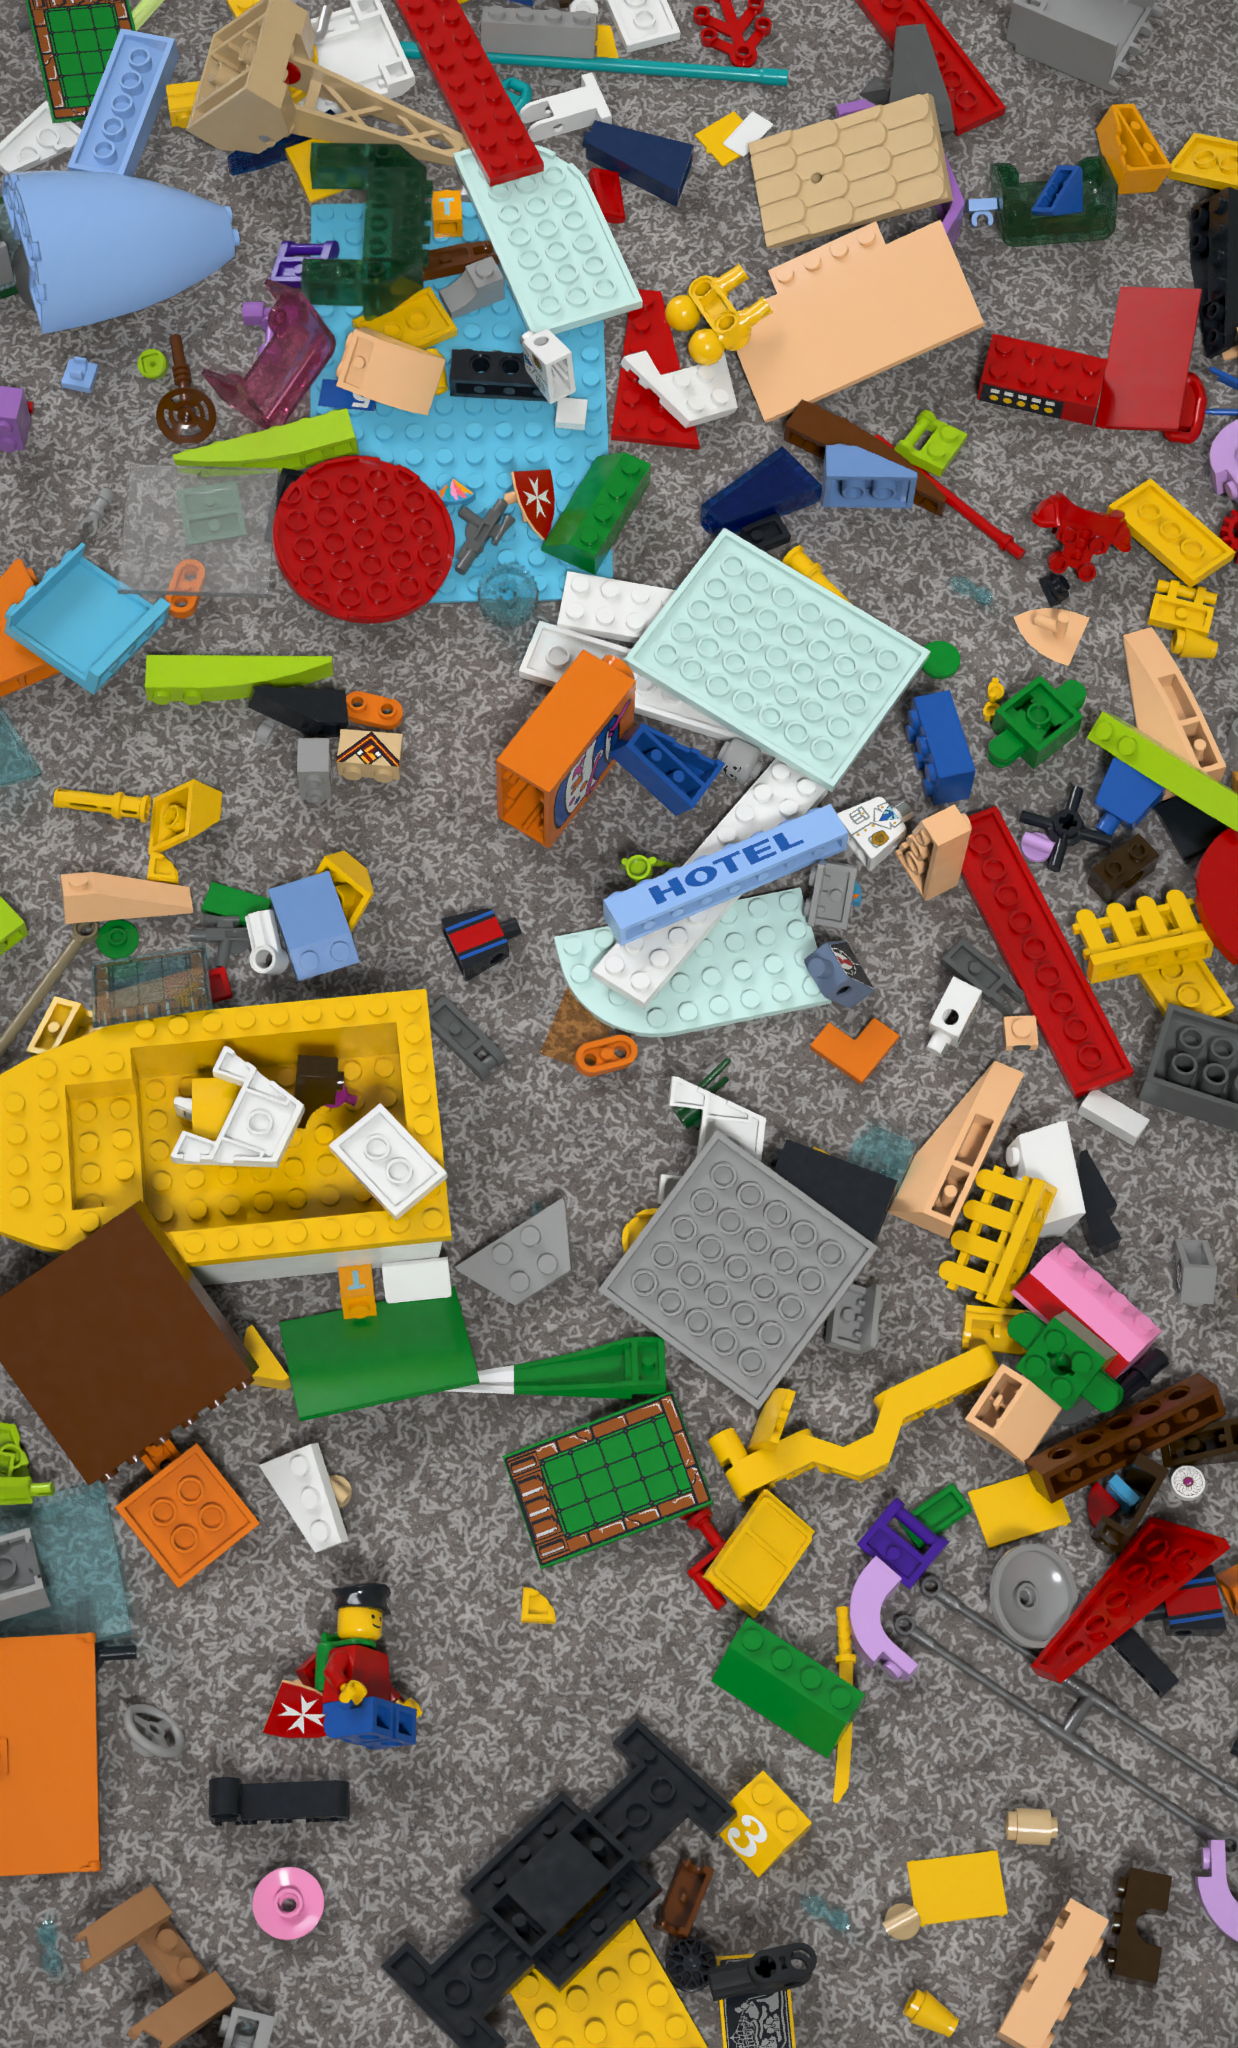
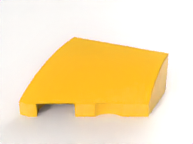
M776 1388L772 1391L762 1406L747 1448V1453L752 1454L760 1449L775 1453L796 1394L795 1391L784 1388Z

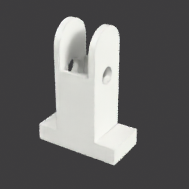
M592 72L581 75V88L530 102L519 113L523 123L540 120L532 124L528 129V134L533 142L591 126L595 120L612 124V115ZM562 124L559 128H554V126Z

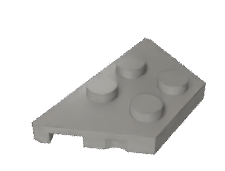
M563 1198L559 1199L455 1266L456 1270L516 1307L573 1272L566 1202Z

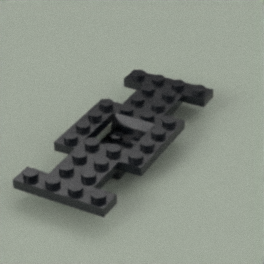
M638 1719L612 1742L613 1748L634 1769L590 1812L585 1808L581 1810L567 1795L561 1792L459 1890L461 1895L482 1917L445 1953L430 1965L406 1941L381 1965L382 1971L457 2048H505L507 2046L506 2040L484 2018L534 1968L560 1993L662 1892L661 1885L640 1864L685 1819L689 1818L713 1841L738 1816L737 1811ZM608 1884L610 1888L559 1937L558 1932Z

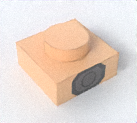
M1035 1015L1004 1016L1002 1022L1005 1051L1037 1050L1039 1044Z

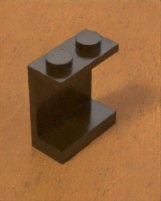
M1139 1452L1124 1482L1146 1495V1498L1128 1528L1102 1515L1091 1536L1096 1541L1095 1545L1097 1548L1111 1555L1114 1552L1119 1555L1123 1552L1167 1476L1169 1469Z

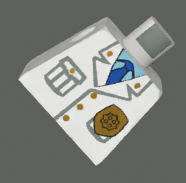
M545 329L537 334L533 331L524 333L520 338V344L523 347L526 371L547 401L552 404L576 392L572 352L549 329Z
M876 797L837 814L848 831V846L868 871L875 868L905 841L907 828L904 823L914 816L911 807L905 801L891 808L883 797Z
M953 976L929 1023L928 1034L932 1035L926 1046L927 1051L938 1057H943L949 1045L958 1047L980 1008L982 990ZM951 1010H955L959 1015L957 1022L953 1025L946 1024L945 1021Z

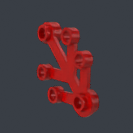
M713 0L720 4L725 22L711 16L708 7L697 6L693 11V21L697 25L708 27L701 31V44L729 55L730 62L735 67H752L757 61L756 48L763 38L771 33L772 22L767 17L758 18L755 21V32L746 43L743 34L755 17L763 12L764 0H748L747 9L739 20H737L731 0ZM717 32L730 37L733 44L717 38Z

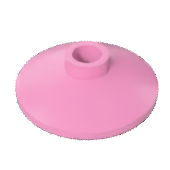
M296 1867L276 1869L260 1881L254 1892L252 1902L254 1917L261 1929L276 1939L295 1940L310 1933L322 1917L324 1895L321 1886L310 1873ZM287 1899H292L296 1902V1907L291 1912H286L282 1908L283 1902Z

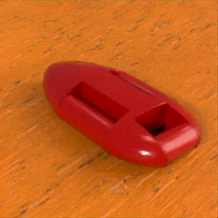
M1193 372L1188 373L1179 432L1162 431L1169 442L1189 445L1197 440L1202 432L1207 406V394L1201 379Z

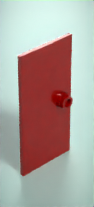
M1120 287L1096 427L1116 430L1179 432L1202 289Z

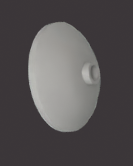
M1024 1544L1007 1551L996 1564L990 1581V1603L999 1627L1012 1641L1026 1648H1045L1078 1607L1077 1587L1070 1568L1055 1551L1043 1545ZM1020 1595H1021L1022 1598H1023L1022 1603H1021V1601H1020V1597H1019Z

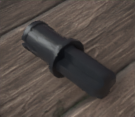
M1154 1348L1145 1359L1129 1368L1130 1373L1118 1383L1124 1390L1121 1403L1130 1399L1142 1387H1149L1151 1380L1170 1364L1168 1357L1163 1351Z

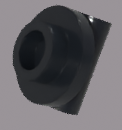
M1051 572L1039 580V584L1050 607L1061 604V601L1069 597L1068 590L1070 585L1063 575Z

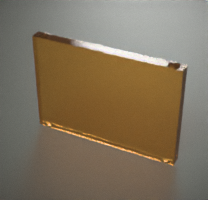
M567 986L540 1054L574 1065V1056L578 1048L584 1043L607 1038L611 1027L593 1017L575 999ZM591 1058L584 1059L587 1065H594V1061Z

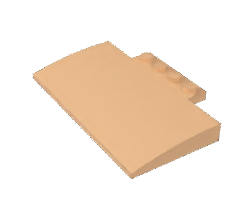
M941 220L888 244L885 243L879 226L875 221L768 270L777 294L765 300L773 313L751 327L750 340L743 348L736 350L766 423L794 412L802 399L809 403L817 402L982 328L985 324Z

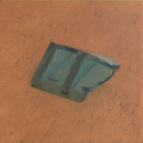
M876 1126L854 1142L847 1162L898 1180L896 1196L908 1172L917 1144Z

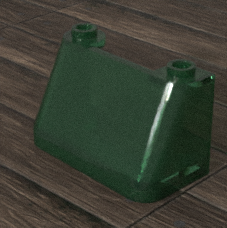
M1104 155L1083 158L1076 165L1080 166L1083 172V212L1058 216L1033 215L1031 212L1048 181L1019 183V172L1014 165L1010 163L991 164L990 180L993 196L997 198L998 209L996 213L1000 235L1004 243L1010 247L1101 241L1109 238L1114 233L1116 227L1118 184Z

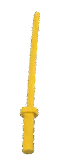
M841 1606L836 1608L839 1655L835 1656V1663L839 1664V1677L853 1686V1664L857 1663L856 1654H852L849 1607ZM853 1722L838 1743L833 1802L835 1804L839 1803L849 1787Z

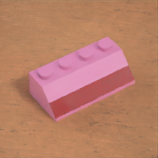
M1063 1242L1046 1254L1011 1292L1014 1297L1047 1325L1054 1316L1067 1311L1118 1353L1104 1371L1114 1380L1137 1362L1162 1332L1149 1317L1139 1311L1123 1294L1111 1286L1100 1273L1092 1269L1074 1250Z

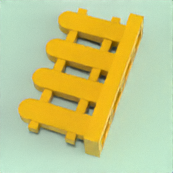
M1170 890L1166 894L1165 904L1156 906L1155 901L1151 897L1142 896L1137 899L1135 910L1126 912L1124 906L1120 903L1109 904L1106 908L1105 917L1098 919L1088 909L1078 911L1075 924H1072L1071 929L1074 935L1080 934L1086 949H1083L1082 955L1084 960L1089 959L1087 977L1090 984L1211 958L1214 944L1207 935L1202 923L1198 924L1191 910L1195 906L1193 899H1186L1184 893L1180 890ZM1170 914L1176 929L1167 930L1161 916ZM1140 921L1146 935L1137 937L1131 922ZM1110 927L1116 942L1107 944L1101 929Z
M995 1165L993 1171L983 1169L977 1173L975 1182L978 1187L985 1190L981 1201L969 1200L965 1203L963 1213L965 1217L972 1220V1224L968 1232L958 1230L952 1235L951 1244L960 1251L956 1263L945 1261L940 1265L939 1276L948 1282L946 1288L957 1292L958 1287L961 1286L977 1292L975 1296L977 1300L988 1302L997 1308L1011 1309L1015 1299L1011 1292L1023 1279L1058 1189L1048 1182L1035 1177L1032 1179L1024 1175L1022 1181L1005 1176L1003 1175L1005 1169ZM995 1194L1014 1200L1009 1212L991 1206ZM983 1225L1001 1231L997 1242L979 1236ZM971 1255L989 1262L985 1273L966 1267Z

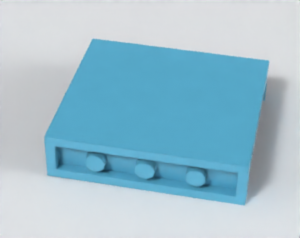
M81 543L74 551L68 550L56 568L51 567L43 576L42 582L37 586L32 585L19 604L14 603L9 607L5 614L7 621L4 633L95 695L167 621L171 604L162 597L154 605L143 599L84 558L83 554L86 545Z

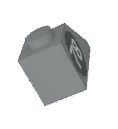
M1175 1239L1176 1291L1180 1303H1185L1192 1307L1214 1304L1217 1266L1208 1240Z

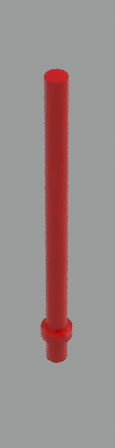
M879 434L875 435L876 438L894 450L895 447ZM913 465L947 498L946 503L996 542L998 549L1002 552L1006 550L1017 560L1023 558L1026 551L1014 542L1013 536L1010 534L1005 535L925 470Z

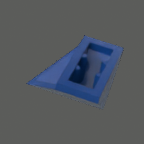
M1058 165L1031 209L1032 214L1058 216L1083 212L1082 168L1080 166Z

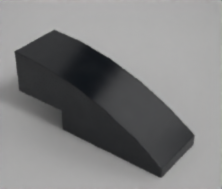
M1086 1149L1080 1152L1076 1165L1086 1211L1079 1219L1086 1243L1095 1259L1117 1249L1122 1238L1110 1218L1114 1215L1117 1203Z

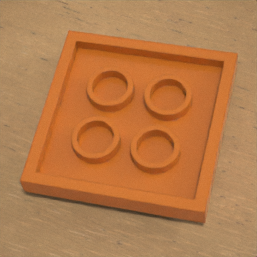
M197 1443L114 1508L177 1589L182 1587L260 1524Z

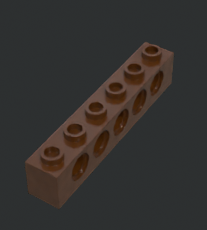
M1196 1373L1024 1462L1036 1491L1052 1504L1134 1462L1139 1452L1146 1456L1226 1415V1411L1217 1385L1201 1374Z

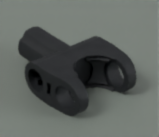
M793 1943L761 1950L755 1953L751 1959L707 1968L708 1982L713 2001L752 1992L757 1995H767L800 1987L810 1980L817 1964V1955L810 1945ZM797 1950L806 1951V1952L809 1954L810 1958H809L806 1954H803V1953H801V1952H794V1951H797ZM795 1959L801 1960L805 1963L807 1969L798 1970L791 1964V1961ZM764 1968L765 1972L768 1971V1975L762 1977V1973L759 1974L760 1969Z

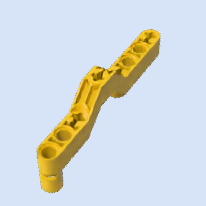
M984 1344L883 1391L873 1399L880 1413L874 1433L844 1447L815 1438L810 1429L801 1430L779 1440L775 1453L760 1449L748 1455L734 1428L717 1433L709 1439L708 1443L721 1467L732 1464L733 1467L725 1473V1476L739 1502L746 1501L744 1497L756 1492L758 1495L763 1489L769 1490L775 1487V1483L784 1478L790 1480L815 1467H818L822 1473H835L861 1483L888 1468L901 1426L924 1416V1411L933 1407L938 1409L953 1402V1398L962 1393L966 1396L987 1386L1000 1366L988 1345Z

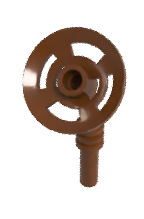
M174 334L169 339L174 366L172 367L173 378L178 388L170 390L161 398L157 406L156 420L160 431L172 442L177 444H198L212 433L216 424V409L211 399L204 392L190 387L192 378L190 367L185 362L181 336ZM179 395L180 400L175 403L172 398ZM201 401H203L208 408L209 420L204 419L205 412L202 404L200 403ZM195 406H197L200 411V417L196 416ZM164 409L169 410V420L173 425L171 429L165 421ZM173 411H178V422L174 418ZM198 425L202 430L195 435H181L183 428L190 429Z

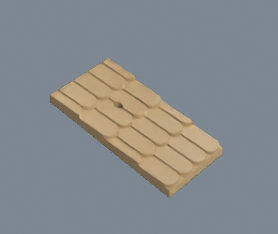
M929 93L917 94L883 106L879 104L834 120L827 119L794 131L787 130L748 143L766 247L770 249L788 246L953 201L934 97Z

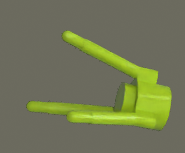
M634 855L630 859L623 858L618 868L621 871L626 869L629 878L636 882L637 885L639 882L651 878L653 874L652 867L673 868L674 864L669 861L656 859L655 857L647 859L643 855Z

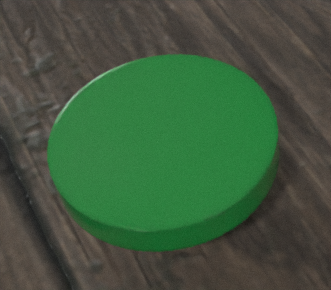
M933 641L924 647L931 651L929 658L921 668L926 675L934 679H947L958 671L960 654L952 644L945 641Z
M113 920L104 924L99 930V937L96 939L100 952L111 959H123L135 952L139 944L137 929L131 923L124 920Z

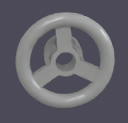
M135 1704L124 1712L123 1724L126 1732L131 1737V1746L137 1753L145 1757L156 1755L163 1758H172L183 1752L186 1743L184 1733L180 1726L164 1711L146 1704ZM137 1715H147L159 1722H148ZM168 1730L171 1731L175 1740V1745L172 1747H168L163 1737Z

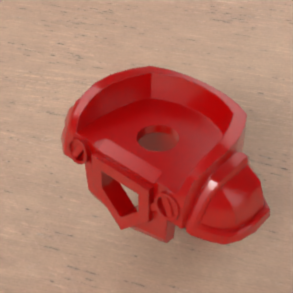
M1056 491L1055 495L1050 494L1048 498L1042 500L1036 510L1032 511L1030 515L1032 522L1037 526L1051 528V533L1063 544L1061 551L1052 552L1047 559L1048 566L1054 573H1063L1069 566L1075 568V572L1081 581L1090 582L1096 576V568L1091 561L1093 554L1107 553L1110 543L1123 553L1130 552L1131 531L1125 519V512L1116 509L1111 514L1097 513L1073 504L1062 492Z

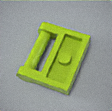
M923 410L916 418L917 423L904 440L898 442L894 450L911 464L941 477L962 448L968 434L936 419L931 411ZM925 430L933 432L920 451L914 448Z

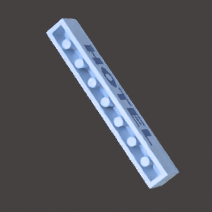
M831 804L822 808H813L803 816L793 820L787 819L777 827L765 832H756L750 838L737 844L730 843L723 847L722 850L711 855L699 856L692 863L680 868H671L665 874L654 879H645L635 887L623 892L617 891L603 900V917L618 943L622 946L819 862L821 859L824 860L847 850L848 831Z

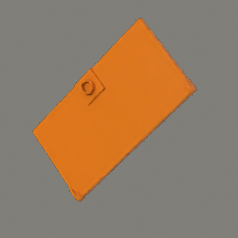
M96 1633L0 1638V1876L101 1871Z

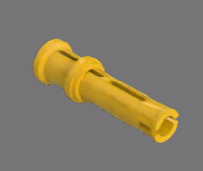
M802 545L794 547L783 558L782 563L851 603L822 573V566L819 563H814L804 553L805 548Z
M57 787L54 792L53 805L55 808L111 814L112 817L121 820L122 817L140 819L142 823H147L151 809V797L149 795H144L142 798L126 796L124 792L119 791L114 793V795H106Z

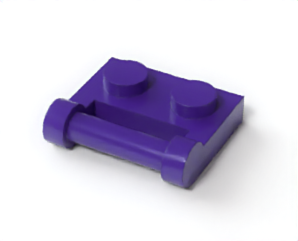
M282 241L269 282L274 288H326L334 258L339 256L340 248L338 242L326 241L325 244H295L293 241ZM295 255H321L320 257H294Z
M895 1498L857 1545L872 1558L877 1556L902 1578L901 1583L908 1589H912L935 1559L945 1550L950 1541L942 1535L938 1537L904 1508L905 1503L899 1498ZM894 1518L930 1547L924 1555L888 1525Z

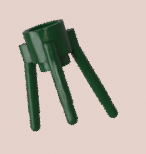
M725 1058L697 1086L705 1089L730 1064L731 1059ZM723 1077L708 1088L707 1091L714 1094L728 1082V1077ZM673 1107L675 1114L686 1129L693 1125L697 1130L700 1129L701 1109Z

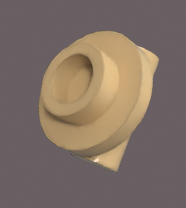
M329 1476L339 1509L343 1508L348 1504L352 1496L350 1483L342 1476Z
M900 1903L892 1906L887 1911L885 1921L882 1924L888 1935L897 1940L904 1941L913 1938L918 1933L921 1920L914 1905L910 1906Z

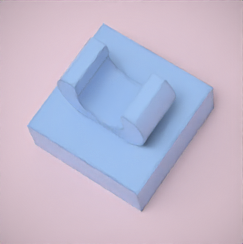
M997 198L968 199L965 201V214L973 213L970 217L972 227H977V217L979 215L986 218L987 226L993 224V216L990 212L998 209Z
M77 356L74 359L69 358L61 382L62 388L91 393L99 371L98 364L88 362L87 358Z

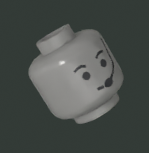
M739 738L732 740V742L726 741L717 756L718 760L726 763L719 773L739 784H745L750 778L756 780L764 766V763L759 761L761 758L760 749Z

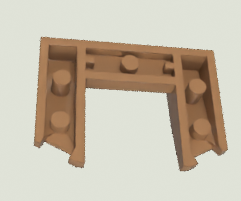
M150 1885L78 1933L75 1937V1942L87 1940L90 1958L83 1959L80 1963L81 1971L84 1974L135 1943L139 1945L176 1997L131 2027L127 2034L136 2041L141 2032L144 2031L161 2041L159 2048H172L225 2014L237 1998L216 1970L211 1974L206 1972L168 1920L173 1914L172 1910L155 1887Z

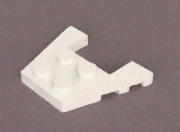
M647 351L624 356L620 363L627 372L631 369L640 378L638 383L645 389L650 388L660 398L659 403L685 428L726 417L735 413L738 408L725 352L716 364L710 366L696 365L660 375Z
M224 1045L212 1070L213 1076L242 1086L217 1140L214 1142L182 1131L170 1156L171 1161L176 1164L278 1168L305 1112L304 1104L273 1080L269 1081L257 1071L256 1067L248 1061H243L235 1054L234 1050Z
M671 1076L668 1105L702 1110L697 1156L715 1131L718 1130L761 1162L766 1124L765 1117L679 1077ZM660 1174L657 1203L662 1204L682 1176Z

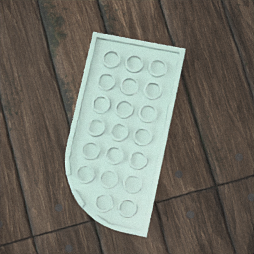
M535 144L544 162V171L490 187L470 148L453 153V162L488 241L492 243L493 253L498 256L500 269L528 331H533L537 334L545 329H549L553 334H558L642 308L643 300L587 179L573 163L568 164L557 157L556 152Z
M800 887L737 900L645 1009H642L592 977V970L617 942L609 926L554 937L564 980L577 1002L603 1024L613 1029L616 1028L636 1034V1036H675L831 1004L832 1001L822 995L804 964V959L818 948L812 927L807 926L809 917L803 916L805 902Z

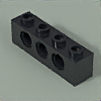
M452 349L450 396L548 402L527 373L523 352L508 353L499 350L474 351L472 349Z

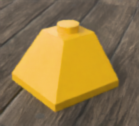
M192 779L154 797L148 854L151 851L160 853L195 837L220 821L222 792Z
M344 850L324 856L314 875L326 871L330 872L350 932L352 933L372 899L374 890L368 869Z

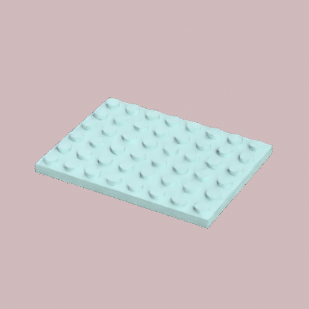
M723 528L624 658V662L635 673L825 789L833 792L927 661L931 651L726 528Z

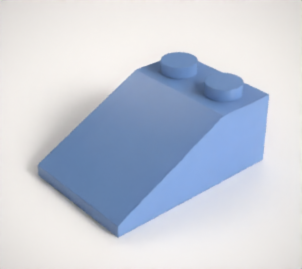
M845 444L826 445L822 471V507L912 508L918 478L917 472L858 446H847Z
M329 871L268 889L296 981L360 962Z

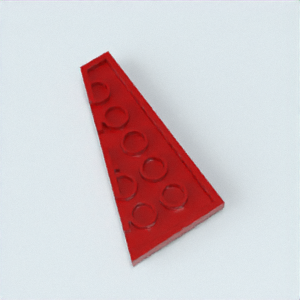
M638 289L643 304L642 308L628 313L622 359L627 355L647 351L660 375L681 370L671 329L665 317V305L661 291ZM621 365L611 440L700 450L695 426L685 428L659 403L660 398L650 388L645 389L638 383L640 378L631 369L627 372Z
M1150 1517L1030 1667L1037 1676L1061 1684L1231 1548L1229 1543L1223 1537Z

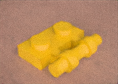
M1158 579L1156 591L1167 593V596L1155 593L1147 624L1172 631L1187 628L1207 637L1215 607L1206 606L1203 603L1215 605L1218 594L1206 591L1207 588L1205 587L1190 588L1189 586L1180 585V581L1171 579L1168 582ZM1176 596L1191 599L1194 602L1178 599Z

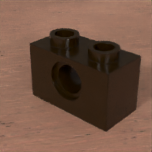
M1138 833L1095 865L1091 870L1087 884L1109 905L1152 873L1156 868L1160 855Z

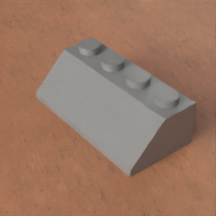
M498 5L491 7L483 6L481 46L485 52L594 59L597 13H588L586 11L565 12L557 9L533 10L528 7H521L519 9L504 8Z

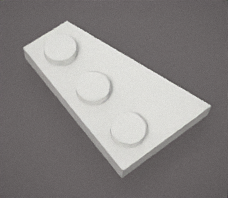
M45 101L0 142V171L6 176L7 173L24 172L74 148L81 129L72 121L52 123L48 102Z
M319 1443L309 1444L259 1465L315 1553L349 1541Z

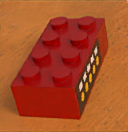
M993 333L977 400L1092 426L1108 359Z

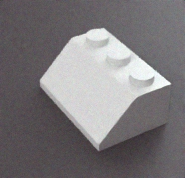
M1060 1121L1018 1135L1006 1150V1162L1011 1167L1012 1177L1022 1181L1024 1175L1032 1179L1035 1177L1048 1182L1058 1189L1039 1238L1063 1236L1086 1213L1067 1121Z

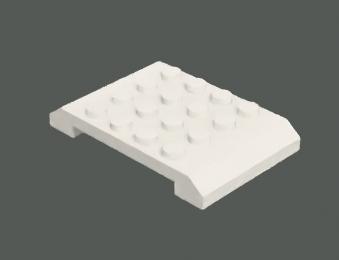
M350 0V7L332 12L324 40L315 45L320 66L389 99L404 95L415 85L414 73L380 0ZM319 17L310 19L314 32ZM318 96L315 110L330 115L344 113L336 102ZM305 98L297 104L304 106Z

